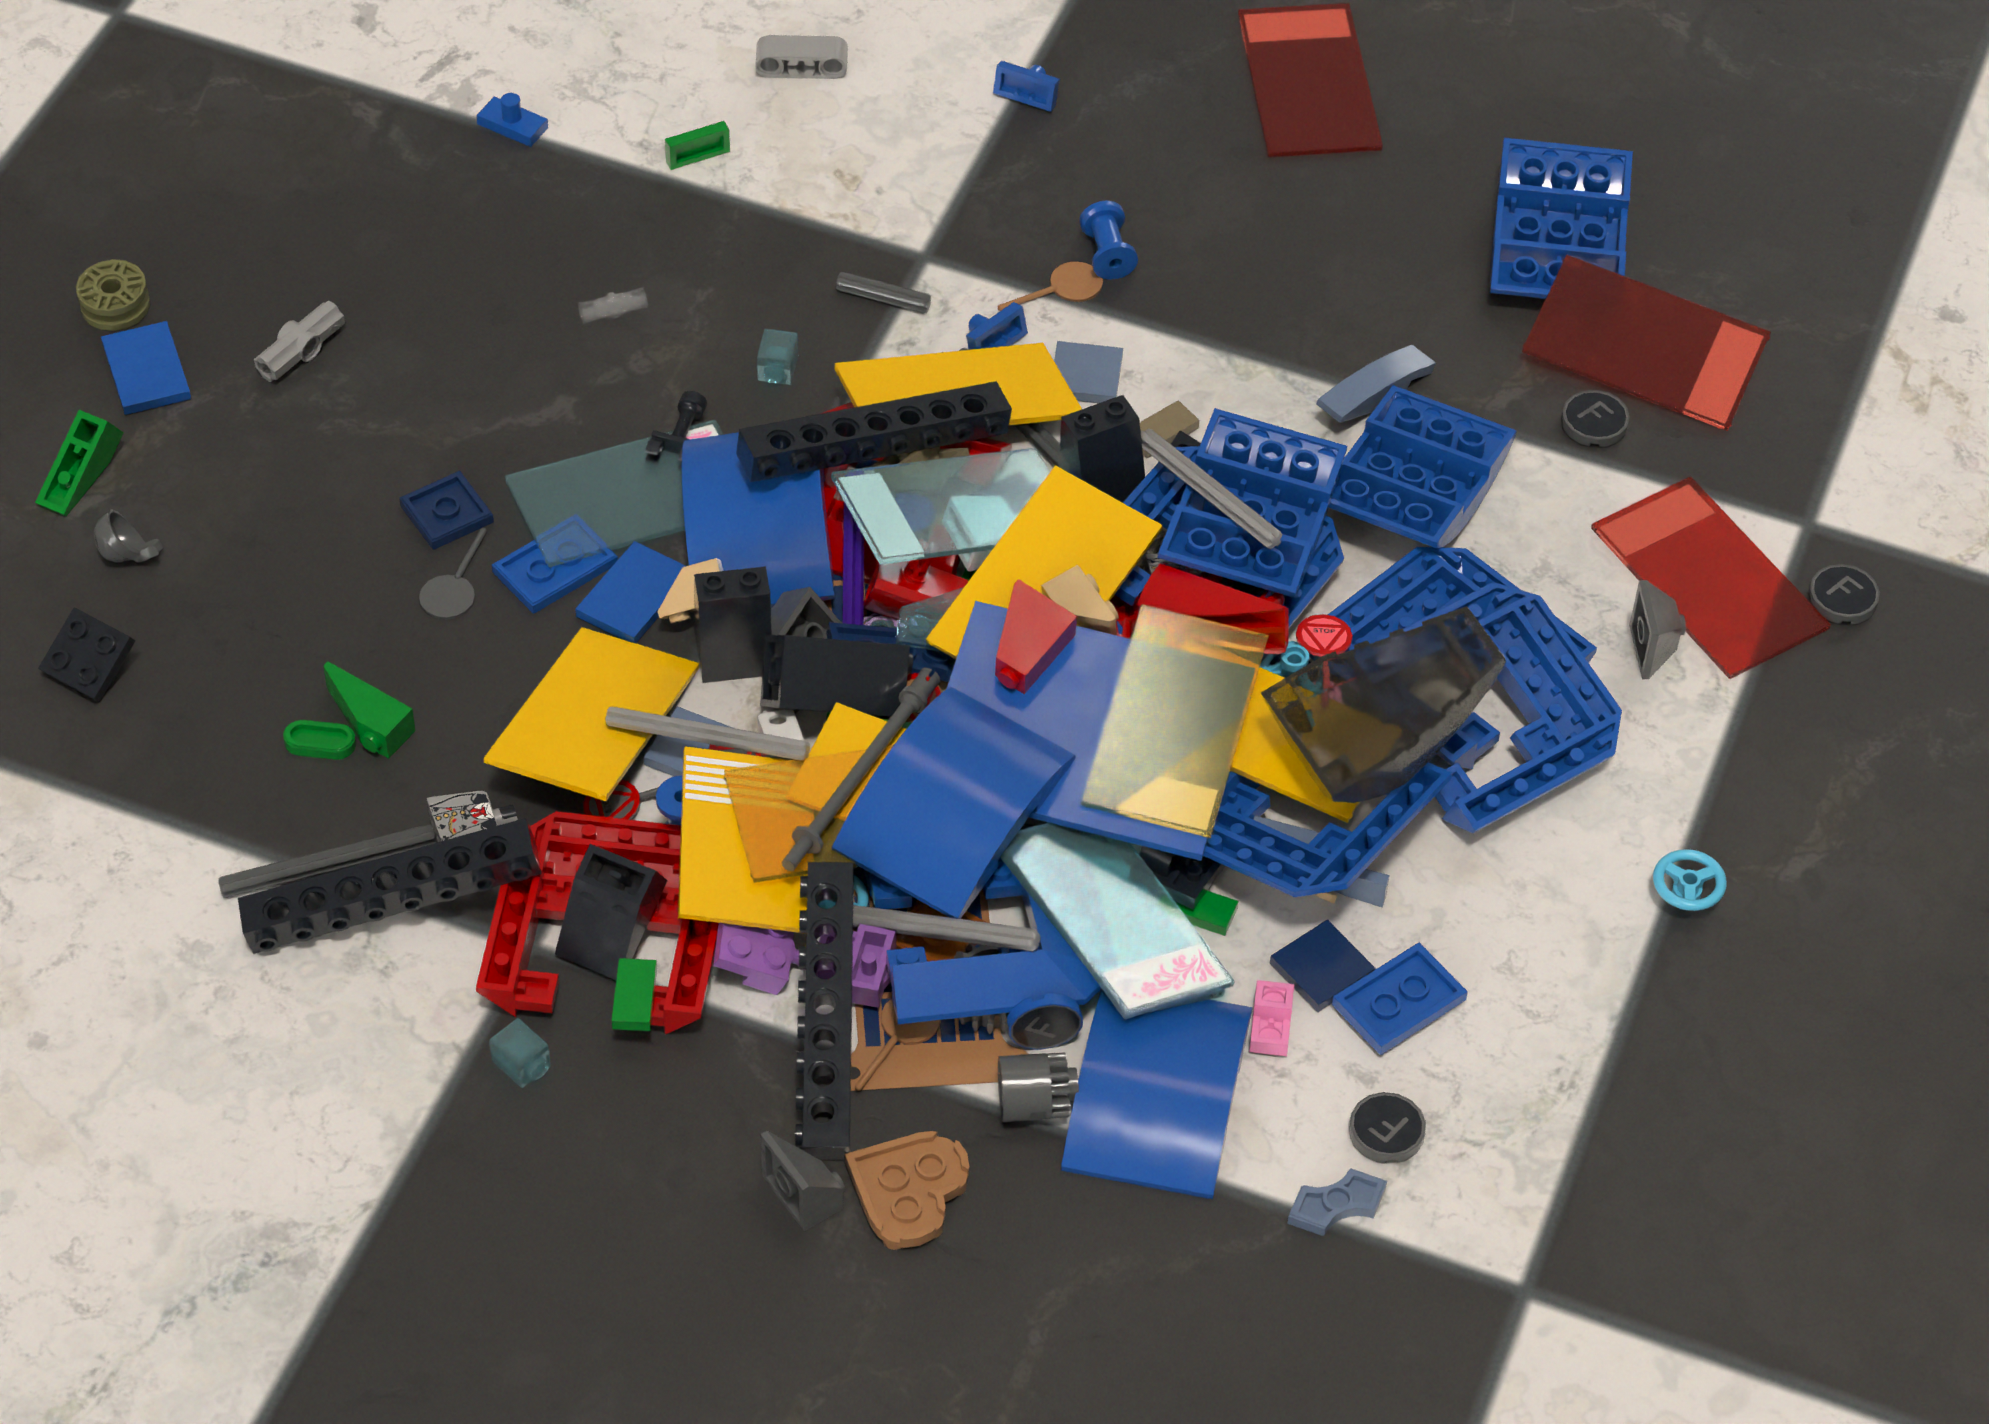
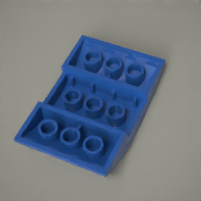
M1504 138L1493 234L1490 293L1622 307L1633 151Z
M1392 385L1366 420L1364 432L1345 456L1329 508L1431 547L1442 548L1462 531L1480 506L1502 467L1515 439L1517 430Z
M1214 408L1196 454L1195 464L1281 531V543L1278 547L1266 548L1187 484L1181 501L1176 506L1157 558L1295 597L1319 539L1348 446Z
M739 432L684 440L682 448V494L689 565L717 558L721 560L724 571L766 566L771 608H773L783 592L811 587L822 601L835 599L831 543L828 534L824 493V469L750 482L736 455Z
M949 687L916 717L883 759L846 818L832 845V851L949 918L961 919L997 869L1000 856L1033 810L1036 812L1039 810L1075 760L1076 755L959 690Z
M1108 982L1101 990L1078 1079L1079 1092L1075 1093L1061 1171L1213 1199L1253 1007L1184 995L1128 1009Z

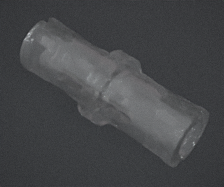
M642 287L618 294L610 292L606 294V297L578 303V310L583 324L608 317L615 319L619 318L620 314L648 308L647 297Z

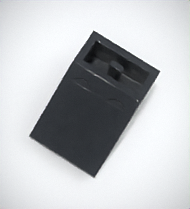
M590 844L574 877L555 955L616 980L619 958H633L668 880L656 870Z

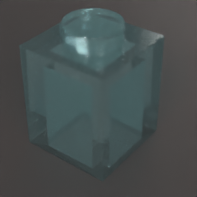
M764 329L757 356L758 381L791 385L798 358V333Z
M519 1018L489 1040L492 1061L521 1088L525 1087L532 1080L540 1079L551 1066L549 1045Z

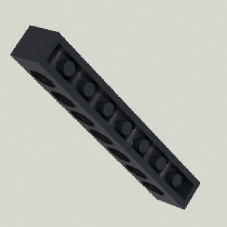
M997 381L741 428L739 429L736 455L750 482H756L1007 434L1012 408Z
M523 818L239 897L238 905L242 932L253 954L268 952L277 947L308 941L313 937L334 931H344L349 927L370 921H380L385 917L406 911H416L421 907L452 901L457 897L488 891L493 887L510 882L524 881L529 877L542 874L536 841L527 819Z
M808 862V876H800V898H807V910H800L799 928L800 933L807 934L806 945H799V968H806V980H798V1003H805V1016H798L797 1036L798 1039L805 1040L804 1052H797V1075H804V1088H796V1111H803V1124H796L795 1146L803 1147V1151L819 1160H845V1154L850 1153L854 870L853 862ZM823 900H831L836 903L829 909H823L818 906ZM822 935H831L835 938L833 942L828 944L817 941ZM825 969L835 973L828 979H821L816 976L819 971ZM821 1005H830L834 1008L831 1013L825 1015L815 1011ZM822 1040H828L834 1044L828 1050H819L815 1045ZM820 1076H828L833 1079V1082L828 1086H818L814 1083ZM820 1112H828L833 1116L830 1121L820 1123L813 1119Z

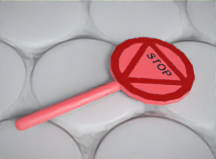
M1320 614L1305 618L1298 625L1296 639L1298 644L1306 648L1310 654L1321 657V705L1326 708L1329 705L1328 657H1335L1344 653L1351 646L1353 635L1351 628L1343 620L1335 616Z

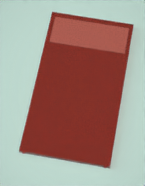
M1349 3L1238 9L1239 22L1268 157L1382 150L1383 144Z
M1566 255L1527 341L1523 344L1522 352L1728 431L1732 426V420L1766 343L1770 340L1771 332Z
M1691 476L1591 525V529L1638 580H1647L1676 600L1679 614H1683L1685 617L1686 633L1729 680L1830 629L1831 624Z

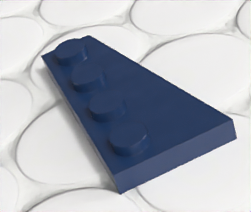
M833 622L828 624L827 639L910 645L909 653L913 655L911 674L919 673L922 668H930L932 671L928 675L929 677H932L936 672L940 676L941 681L949 682L956 659L926 643V638L931 631Z

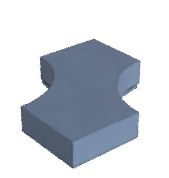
M1350 1168L1340 1181L1325 1187L1303 1185L1290 1211L1287 1224L1325 1236L1333 1224L1344 1218L1364 1216L1374 1219L1386 1190L1387 1181Z

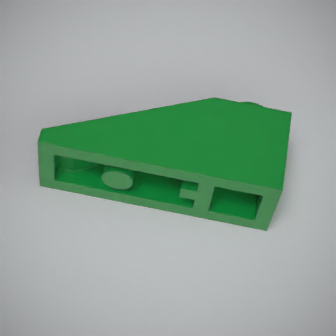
M78 410L35 503L67 516L108 466L124 432L104 419Z
M327 661L323 665L327 689L358 740L368 751L372 753L377 752L389 759L416 731L413 709Z

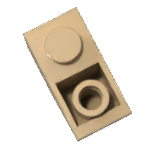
M714 558L682 567L658 610L659 618H669L671 624L690 619L689 612L694 611V574L724 571L721 560Z
M1078 565L1041 585L1044 596L1077 616L1076 626L1117 635L1116 620L1119 619L1115 607L1109 600L1104 602L1099 595L1100 590L1091 574L1085 575Z

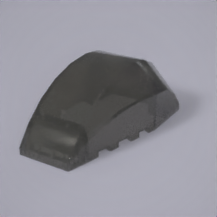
M1468 606L1422 621L1423 626L1404 632L1402 628L1390 632V637L1369 644L1367 640L1353 645V650L1337 655L1336 651L1323 655L1261 692L1265 703L1288 744L1325 797L1334 802L1357 803L1380 797L1406 784L1450 740L1494 685L1506 660Z

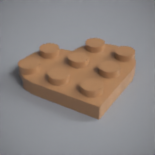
M935 1131L915 1133L845 1154L846 1167L869 1225L877 1237L883 1240L884 1245L892 1250L902 1247L920 1246L939 1237L943 1232V1223L946 1216L945 1202L962 1195L967 1188L969 1160L966 1150L959 1141L955 1140L954 1143L948 1138L939 1137Z

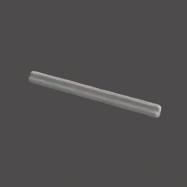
M1149 428L1144 432L1141 431L1142 449L1266 548L1272 549L1280 545L1281 531L1155 431Z
M609 707L606 712L605 722L608 726L800 761H805L809 757L810 743L808 741L618 707Z
M853 905V927L858 928L859 924L896 930V933L1026 951L1037 950L1041 940L1040 934L1036 929Z

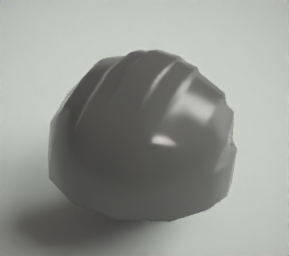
M110 509L98 519L94 528L95 543L100 554L105 559L116 563L129 560L143 562L159 554L158 551L163 549L159 539L155 538L145 543L133 525L116 510Z

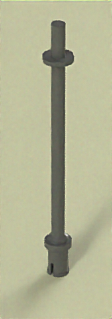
M922 668L912 684L900 692V706L808 827L797 826L794 829L792 839L795 845L782 861V866L786 870L794 871L807 853L817 854L821 851L823 841L820 835L912 712L920 713L925 709L928 697L940 684L941 680L938 673L935 672L929 681H926L932 669Z

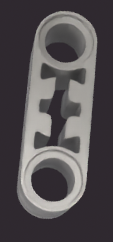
M766 35L757 42L755 68L761 76L767 78L837 79L844 76L847 72L848 45L844 39L837 36Z

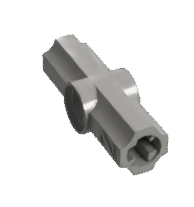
M328 300L326 303L320 304L299 323L294 320L288 321L280 329L277 341L254 359L255 368L264 379L272 382L281 377L300 360L310 362L318 355L322 342L345 324L344 315L340 312L337 305Z

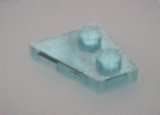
M963 588L901 607L895 644L940 651L926 643V638Z

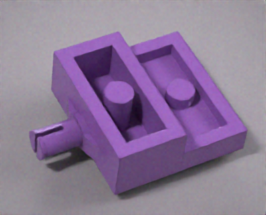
M719 923L713 966L743 975V985L777 995L788 982L790 964L799 965V950L795 948L794 932Z
M859 924L857 932L853 931L852 1003L879 1008L884 989L891 981L886 962V950L896 949V930ZM822 935L819 942L828 944L833 942L835 938L831 935ZM825 969L819 971L816 976L821 979H828L835 973Z

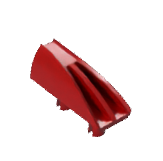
M917 542L921 549L922 542ZM930 545L923 556L882 560L879 557L865 593L864 610L933 630L969 580L930 566L932 559L936 555V550L932 545Z
M1160 563L1148 579L1137 602L1139 615L1137 623L1205 644L1241 652L1282 654L1285 653L1289 643L1288 608L1282 606L1285 601L1283 594L1275 592L1271 595L1270 590H1265L1260 597H1256L1222 585L1223 579L1221 576L1209 575V573L1204 571L1199 576Z

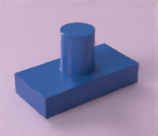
M1001 60L996 67L993 94L1051 112L1056 106L1060 79L1046 75L1044 68L1039 65H1032L1027 69Z
M506 93L501 99L494 96L476 115L477 125L529 147H532L548 129V119L521 108L520 97L515 93Z
M1013 302L990 319L981 314H975L969 321L968 328L970 332L966 334L969 350L1012 345L1028 333L1023 306Z

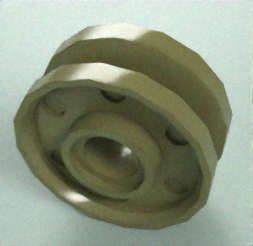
M112 259L98 262L87 268L79 276L76 284L77 297L83 318L89 325L100 330L117 331L127 329L139 323L147 315L151 305L144 273L137 265L125 260Z

